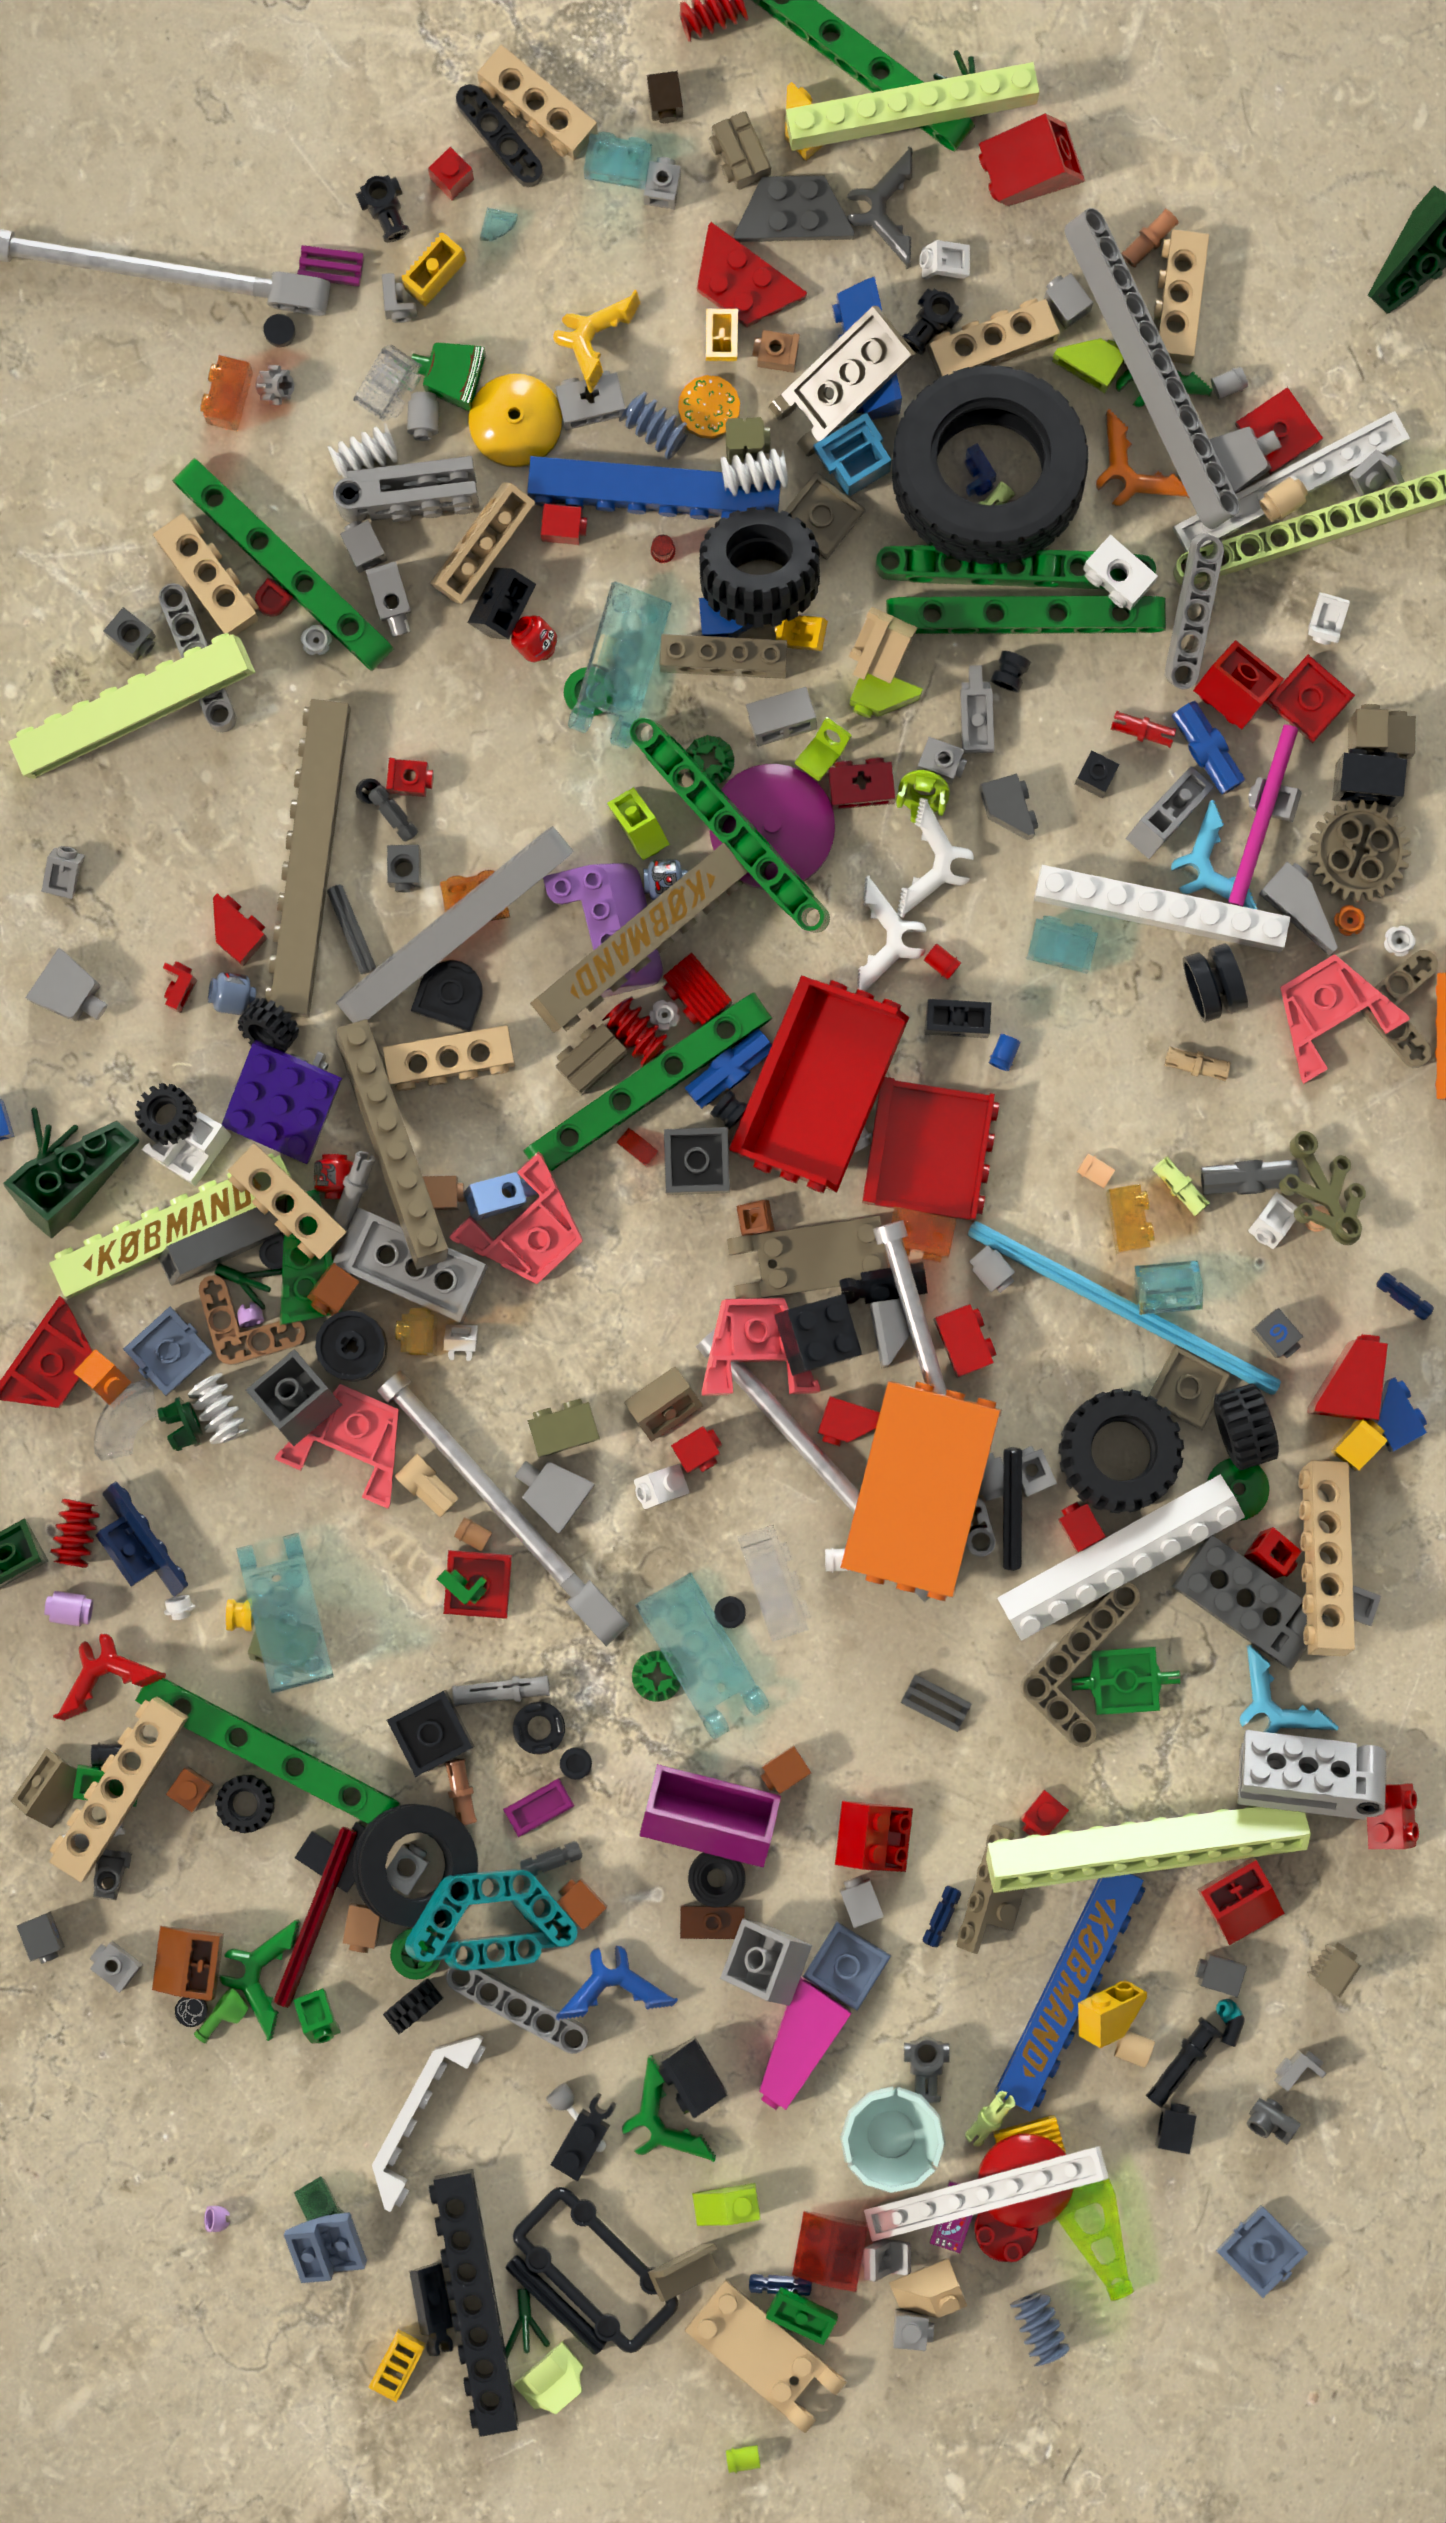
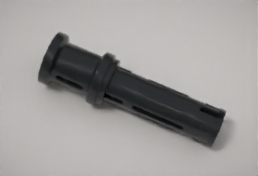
M1203 2017L1198 2019L1199 2025L1190 2037L1182 2040V2049L1146 2094V2097L1160 2108H1163L1169 2097L1178 2088L1197 2061L1205 2060L1207 2057L1206 2052L1217 2038H1222L1224 2035Z

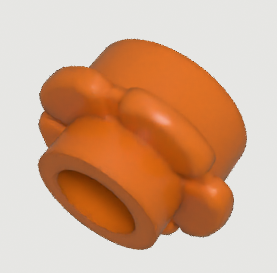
M1345 905L1340 909L1339 913H1336L1334 924L1339 928V932L1345 936H1351L1353 933L1359 934L1365 926L1363 923L1365 920L1364 912L1352 905ZM1348 918H1352L1353 922L1351 924L1347 922Z

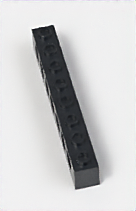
M469 2169L437 2175L433 2180L434 2185H429L432 2205L438 2204L440 2216L435 2217V2226L438 2237H444L445 2249L440 2251L443 2268H449L451 2280L446 2281L449 2301L455 2300L457 2312L452 2313L455 2333L461 2332L463 2344L458 2345L460 2364L467 2365L468 2377L463 2379L466 2396H472L474 2409H469L472 2429L478 2428L479 2437L518 2430L519 2421L474 2171ZM452 2199H458L463 2202L465 2211L459 2215H454L449 2212L447 2203ZM458 2231L466 2232L470 2236V2243L464 2247L456 2245L453 2241V2234ZM464 2263L472 2264L476 2269V2275L469 2279L462 2277L458 2270L459 2266ZM475 2295L480 2298L482 2307L475 2311L469 2310L465 2306L464 2299L467 2296ZM476 2327L483 2328L487 2332L488 2338L484 2342H475L470 2336V2331ZM486 2359L492 2363L494 2370L489 2374H481L476 2369V2363L479 2360ZM485 2392H494L499 2397V2403L495 2406H487L483 2403L481 2396Z

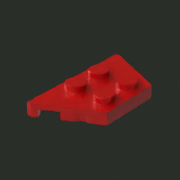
M710 222L704 245L697 292L720 309H738V322L746 328L760 322L763 317L772 316L782 311V308L806 298L807 292L714 223Z
M59 1296L0 1380V1400L61 1408L79 1382L80 1378L74 1371L93 1350L63 1297Z

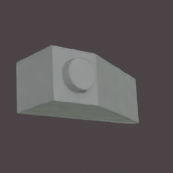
M1190 766L1140 819L1125 839L1150 859L1209 794L1214 786Z
M1287 861L1261 890L1259 895L1282 915L1289 916L1292 924L1330 956L1338 946L1313 885L1307 879L1309 874L1297 863L1291 865Z

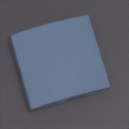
M350 2212L309 2220L284 2232V2238L301 2283L332 2281L334 2272L365 2269L367 2258Z

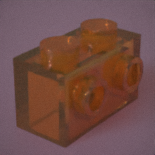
M219 355L217 364L212 363L208 376V382H212L209 394L204 393L200 406V411L204 412L203 416L208 425L238 432L253 375L249 362Z
M894 1206L891 1223L904 1220L908 1236L903 1237L902 1240L907 1256H910V1252L913 1251L923 1253L922 1259L941 1263L942 1258L948 1259L957 1219Z

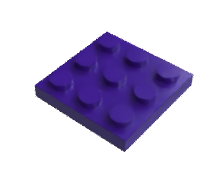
M255 1040L252 1043L221 1125L228 1130L308 1164L342 1078Z

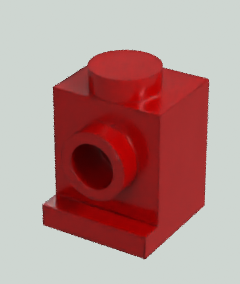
M389 758L386 789L389 794L426 797L427 789H432L434 770H428L429 765L424 761ZM413 771L416 773V777L412 781H407L404 779L405 773Z
M1272 1527L1261 1531L1244 1554V1557L1247 1560L1251 1559L1272 1578L1276 1579L1282 1576L1288 1577L1298 1565L1296 1559L1302 1551L1277 1529Z

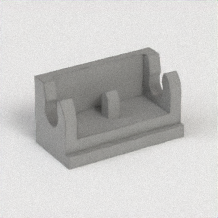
M807 687L746 704L748 718L757 747L817 729L816 716Z

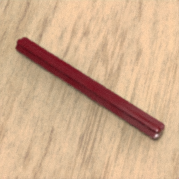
M342 1827L338 1833L274 1998V2003L279 2006L288 2008L292 2004L356 1839L357 1832L351 1828Z

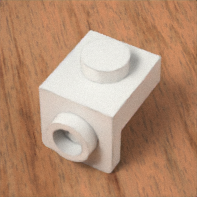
M1319 592L1308 627V635L1313 636L1312 639L1320 644L1330 645L1331 642L1338 643L1350 601Z
M680 1464L649 1473L634 1480L636 1496L644 1509L690 1493Z

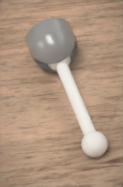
M563 2083L555 2088L546 2097V2100L556 2110H567L576 2121L579 2114L572 2107L574 2095L568 2085ZM604 2140L599 2144L597 2152L605 2150L606 2143Z

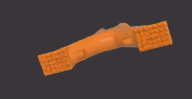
M1108 409L1105 416L1107 420L1110 466L1096 480V488L1098 490L1102 489L1112 479L1122 481L1125 489L1112 502L1114 506L1124 505L1135 493L1183 496L1189 499L1181 479H1178L1175 473H1172L1169 477L1163 476L1159 471L1154 475L1137 474L1128 465L1127 449L1132 445L1126 438L1128 426H1125L1123 421H1120V418H1117V415H1114V412Z

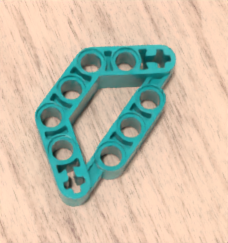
M509 1869L450 1875L444 1878L407 1937L405 1949L407 1954L415 1960L429 1962L444 1959L451 1968L469 1971L533 1963L540 1957L541 1950L544 1948L571 1945L576 1940L578 1932L575 1923L533 1874L525 1870ZM520 1875L524 1880V1886L517 1893L513 1889V1881ZM486 1879H490L493 1883V1890L488 1896H485L482 1892V1884ZM459 1882L462 1886V1894L459 1898L454 1899L451 1895V1887L454 1883ZM540 1899L544 1903V1912L537 1917L533 1907L535 1902ZM511 1901L536 1930V1932L448 1941L467 1907L474 1904ZM442 1909L446 1915V1920L442 1926L437 1927L434 1923V1916L437 1911ZM554 1925L563 1926L560 1931L563 1935L561 1938L555 1937L558 1934V1930ZM426 1929L436 1932L437 1936H431L432 1933L426 1932ZM526 1940L529 1945V1951L524 1957H521L518 1953V1946L520 1942ZM420 1941H425V1945L428 1947L426 1952L421 1951L422 1948L418 1945ZM495 1943L498 1947V1955L494 1960H489L487 1949L491 1944ZM460 1947H465L467 1958L463 1963L459 1964L456 1960V1952Z

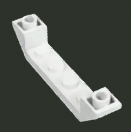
M479 2034L435 2047L372 2164L385 2210L391 2212L394 2205L401 2207L409 2192L408 2189L404 2188L408 2179L386 2168V2165L394 2166L402 2151L401 2148L397 2147L402 2135L409 2138L417 2120L412 2117L417 2107L424 2110L433 2093L428 2090L433 2078L439 2081L448 2065L443 2061L444 2057L466 2069L471 2062L477 2065L486 2048L480 2045L484 2039L483 2036Z

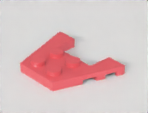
M1335 954L1280 987L1303 1084L1328 1070L1312 1040L1364 1008H1370L1385 1034L1410 1020L1405 1012Z
M539 1151L517 1172L540 1195L495 1238H492L471 1216L449 1236L452 1241L458 1244L461 1243L472 1249L473 1252L496 1261L502 1267L535 1284H538L583 1242L574 1219Z
M785 1298L725 1299L721 1301L703 1382L702 1396L730 1395L733 1393L731 1362L786 1361L789 1394H814L820 1392L818 1380H814L811 1371L792 1376L774 1316L789 1309Z
M340 1384L333 1391V1394L342 1406L295 1446L288 1442L276 1454L275 1460L302 1471L314 1442H320L374 1466L362 1498L389 1509L391 1505L399 1409Z

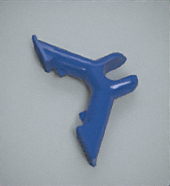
M622 1946L615 1947L616 1969L606 1968L602 1962L600 1949L595 1948L590 1953L592 1975L556 2015V2019L584 2017L589 2007L598 2005L597 1997L606 1987L621 1986L633 1994L634 2001L645 2002L646 2009L664 2008L665 2006L672 2007L678 1999L670 1997L630 1970L627 1952Z

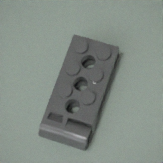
M1213 1535L1203 1541L1172 1585L1175 1590L1290 1670L1293 1669L1308 1645L1304 1644L1303 1640L1304 1628L1307 1626V1614L1303 1612L1302 1608L1303 1599ZM1216 1570L1221 1571L1225 1576L1224 1585L1218 1589L1213 1587L1210 1582L1211 1574ZM1241 1589H1246L1251 1594V1601L1245 1607L1240 1606L1236 1600L1237 1593ZM1272 1607L1277 1613V1620L1269 1626L1263 1621V1612L1267 1608ZM1322 1614V1620L1325 1623L1328 1617Z

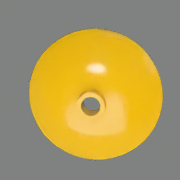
M506 374L489 381L478 391L469 411V429L476 447L488 459L507 467H524L530 465L531 456L546 457L555 447L562 430V414L555 394L542 381L525 374ZM516 410L520 412V417L513 420L509 418V413Z

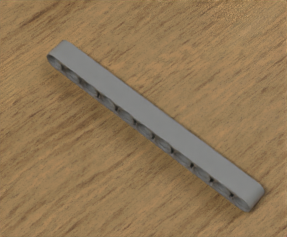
M1088 208L1065 226L1066 238L1199 519L1206 527L1215 529L1238 514L1240 510L1239 501L1103 215L1094 208Z

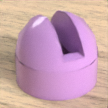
M249 1302L250 1308L246 1309L244 1304L240 1306L237 1312L240 1327H252L264 1322L262 1310L256 1303Z
M208 2206L206 2208L204 2224L207 2232H221L230 2225V2222H226V2216H230L226 2208L221 2206Z

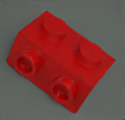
M1413 1783L1386 1784L1385 1812L1379 1816L1367 1817L1368 1850L1416 1847V1841L1419 1838V1827L1415 1822L1417 1794L1413 1790Z

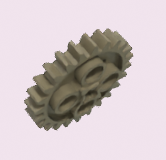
M1350 800L1346 803L1345 811L1339 805H1336L1334 807L1335 816L1329 812L1323 815L1327 824L1319 821L1316 823L1315 827L1321 833H1312L1309 837L1317 844L1307 848V851L1316 854L1308 863L1312 865L1318 864L1319 868L1316 869L1313 876H1324L1320 886L1323 887L1330 883L1332 885L1330 895L1340 890L1342 891L1341 898L1343 901L1349 894H1353L1354 902L1358 903L1361 895L1364 894L1366 900L1371 902L1374 891L1382 898L1385 895L1384 886L1392 891L1395 888L1392 879L1401 881L1404 878L1398 869L1403 870L1409 867V864L1403 861L1402 858L1411 855V851L1403 849V846L1410 842V838H1401L1400 834H1402L1406 827H1395L1394 824L1397 822L1398 816H1394L1391 819L1386 817L1389 810L1388 807L1379 813L1377 812V802H1374L1367 809L1364 800L1359 802L1357 808H1354ZM1346 824L1354 826L1357 832L1356 838L1348 839L1344 837L1341 831L1342 826ZM1368 825L1370 829L1362 847V851L1367 854H1363L1358 860L1355 876L1351 878L1349 872L1356 857V851L1353 849L1361 841L1364 826ZM1380 834L1384 836L1387 842L1386 847L1382 849L1375 847L1371 841L1372 835ZM1335 854L1343 855L1347 860V867L1343 869L1335 867L1332 863V856ZM1363 864L1375 866L1377 870L1376 878L1364 876L1362 872Z

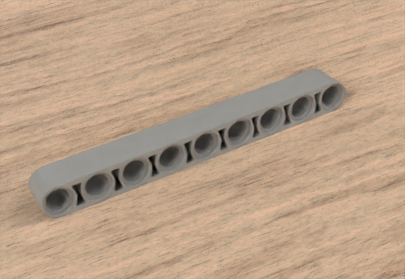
M554 826L548 828L346 992L336 1004L352 1023L370 1019L572 854L573 849Z

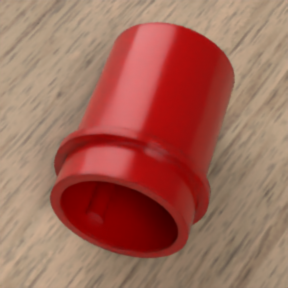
M936 944L923 960L940 973L941 977H945L947 980L961 965V962L957 960L958 957L952 956L939 944Z

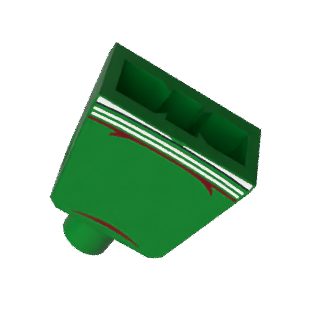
M436 342L433 345L430 357L412 354L409 372L425 376L423 381L425 392L434 393L437 398L470 411L486 358L485 347Z

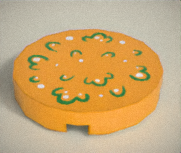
M705 375L693 379L684 387L679 396L678 413L682 423H687L686 429L699 438L714 439L726 433L728 418H739L740 400L737 391L728 381L719 376Z

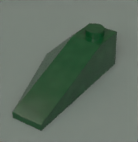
M1435 185L1412 211L1367 295L1387 314L1417 294L1419 287L1429 279L1436 280L1442 276V270L1446 268V193Z
M118 1121L112 1122L84 1135L82 1140L66 1148L61 1146L54 1149V1153L38 1161L35 1158L26 1162L3 1183L4 1187L28 1219L52 1239L80 1213L138 1145L139 1139Z

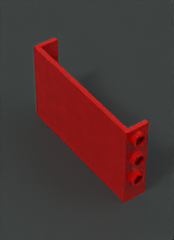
M801 975L729 1151L743 1159L754 1162L753 1167L762 1172L770 1174L773 1169L781 1172L779 1177L797 1184L798 1180L801 1179L808 1182L806 1187L824 1194L826 1189L837 1193L910 1017L900 1010V1004L884 998L881 1003L873 1000L875 996L863 990L857 989L856 993L846 991L848 987L839 982L830 980L829 984H825Z

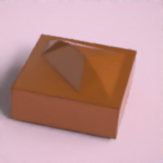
M769 1200L736 1206L742 1236L775 1231Z

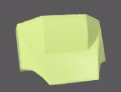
M562 2341L521 2376L513 2386L534 2409L542 2408L556 2415L582 2392L580 2373L583 2369V2364Z

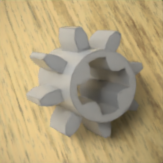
M268 365V371H259L255 385L256 390L260 395V400L269 401L270 405H282V399H291L290 395L294 390L293 378L289 375L290 371L281 370L280 365Z

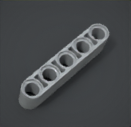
M1208 533L1196 535L1189 547L1165 667L1166 679L1179 689H1189L1198 680L1224 554L1222 542L1217 537ZM1211 540L1213 551L1209 556L1203 557L1200 553V547L1205 541ZM1200 572H1205L1207 575L1206 584L1201 588H1196L1194 585L1195 576ZM1199 603L1201 607L1200 615L1195 619H1189V607L1192 604ZM1187 635H1193L1195 639L1193 647L1189 650H1183L1181 647L1182 639ZM1181 666H1187V677L1182 681H1176V670Z
M175 583L164 586L159 593V602L180 655L184 658L183 653L195 647L203 649L208 646V643L184 588ZM180 594L183 597L180 605L176 607L167 605V600L171 595ZM192 623L194 630L191 634L182 636L178 633L179 627L182 624ZM226 688L199 700L205 718L212 729L217 732H228L234 727L236 714ZM218 709H226L229 713L228 718L224 722L218 723L213 721V714Z
M465 1960L457 1961V1962H458L459 1964H461V1963H463ZM449 1968L446 1975L447 1983L454 1991L565 2052L575 2054L583 2051L586 2047L589 2034L587 2028L582 2023L573 2018L557 2020L556 2015L560 2011L483 1969L469 1970L470 1981L461 1985L455 1982L453 1978L455 1969ZM486 1983L494 1984L498 1988L499 1994L497 1998L493 2000L485 1999L481 1994V1987ZM522 1999L527 2006L526 2012L522 2015L513 2014L509 2009V2002L511 2000ZM540 2015H551L555 2021V2026L547 2031L539 2028L537 2018ZM575 2029L581 2032L583 2036L582 2043L577 2046L569 2045L565 2040L567 2031Z

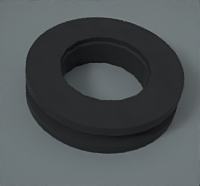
M422 1804L399 1805L382 1812L374 1818L361 1834L353 1857L355 1885L367 1907L387 1922L410 1928L415 1926L436 1889L425 1897L415 1899L405 1898L393 1889L388 1881L385 1866L388 1853L396 1841L405 1835L417 1832L427 1834L434 1839L444 1855L445 1868L442 1880L450 1875L478 1873L476 1847L466 1827L449 1812ZM459 1882L454 1883L451 1887V1895L454 1899H457L462 1894V1886ZM442 1909L437 1911L434 1916L435 1925L446 1920V1915Z

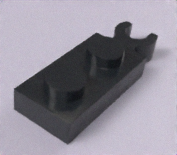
M923 1262L910 1264L918 1294H927ZM891 1268L862 1272L861 1280L844 1278L839 1281L841 1294L845 1295L847 1304L855 1303L859 1298H864L865 1304L899 1298Z
M599 2093L590 2102V2112L585 2109L581 2110L550 2164L577 2182L610 2127V2124L603 2121V2119L609 2118L616 2108V2103L612 2102L608 2109H601L598 2106V2101L602 2095Z
M433 2263L409 2271L421 2335L429 2336L426 2345L428 2355L439 2356V2345H441L442 2352L453 2351V2341L446 2329L453 2327L442 2264Z

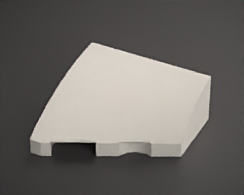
M201 1112L195 1114L197 1117L196 1123L190 1122L194 1129L192 1132L188 1130L184 1132L187 1136L184 1140L178 1136V1143L176 1144L168 1141V1145H162L158 1142L152 1146L148 1143L142 1149L154 1160L194 1186L197 1185L232 1136L223 1125Z

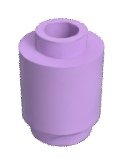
M54 1591L53 1597L47 1596L44 1614L49 1615V1621L53 1623L79 1627L82 1624L89 1625L93 1610V1599H86V1595Z

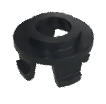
M533 1702L524 1706L515 1716L513 1735L517 1744L523 1750L531 1754H546L556 1749L562 1742L565 1735V1721L560 1711L553 1705L545 1702ZM536 1716L545 1717L551 1724L550 1734L542 1740L532 1738L528 1732L529 1721Z

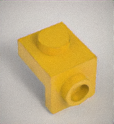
M798 615L789 622L787 619L783 620L781 625L775 626L776 640H787V647L792 649L822 651L828 620L823 617Z

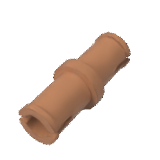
M1164 209L1147 228L1143 227L1139 231L1140 236L1121 253L1124 260L1135 268L1152 249H1157L1161 245L1160 241L1179 224L1178 219L1168 209Z
M465 1759L445 1762L451 1789L448 1791L449 1798L453 1799L456 1818L463 1825L477 1822L471 1797L474 1791L473 1786H469Z

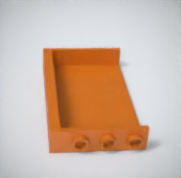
M888 1381L840 1568L866 1574L865 1580L884 1585V1581L888 1580L896 1582L897 1589L915 1593V1589L918 1588L928 1591L927 1597L946 1601L947 1596H955V1586L998 1418L1001 1416L1002 1410L995 1408L996 1402L978 1398L977 1403L964 1400L965 1394L947 1389L946 1395L933 1392V1385L916 1381L915 1387Z

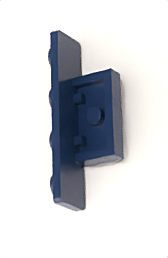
M115 1481L102 1494L119 1519L100 1530L95 1536L131 1587L156 1572L170 1593L175 1597L188 1586L183 1570L173 1563L168 1555L165 1544L157 1539L150 1530L147 1518L139 1513L132 1504L128 1491Z

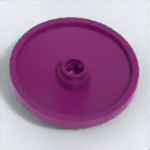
M763 764L750 767L738 773L724 785L721 790L803 881L809 879L821 868L833 845L835 818L828 796L812 777L791 766ZM729 817L724 822L723 828L727 834L733 832L736 828L734 817ZM709 829L713 850H715L723 843ZM771 863L765 869V876L768 880L776 877L778 867L775 863ZM749 872L740 878L744 884L764 890Z

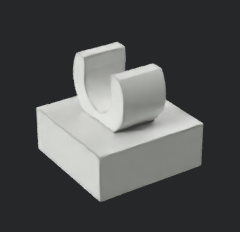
M446 1324L444 1350L448 1351L450 1360H454L455 1351H465L466 1361L472 1359L473 1351H476L478 1325Z

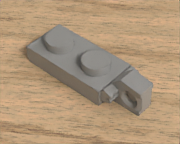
M972 665L968 668L969 682L962 683V689L960 690L963 754L994 753L992 688H990V682H983L982 665Z

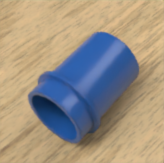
M1000 1034L994 1051L989 1056V1064L998 1069L1009 1071L1010 1067L1013 1066L1012 1063L1021 1042L1008 1035Z

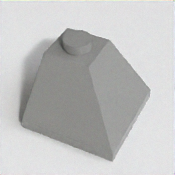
M900 1299L873 1302L870 1305L881 1369L887 1368L910 1335Z

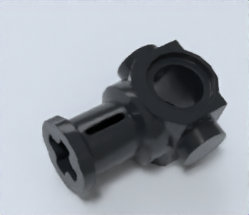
M377 175L369 178L365 185L360 187L361 191L355 193L362 211L368 209L372 218L379 220L384 232V242H395L404 238L410 233L409 226L404 225L399 214L401 204L398 196L403 193L397 178L393 177L390 179L389 175L384 177ZM376 189L387 191L386 196L382 199H374L371 197V194ZM389 218H391L394 226L391 225Z
M928 288L917 303L922 307L916 315L918 321L908 334L904 333L902 335L911 349L920 355L925 353V346L935 334L939 335L948 328L953 330L963 317V314L959 312V306L955 304L954 298L949 293L937 291L935 288L933 291ZM936 304H944L949 309V312L944 315H938L933 311L932 307Z

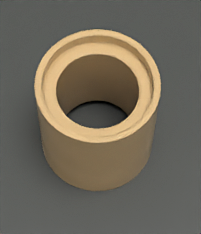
M1127 2031L1126 2035L1119 2039L1114 2056L1145 2068L1151 2057L1155 2041Z

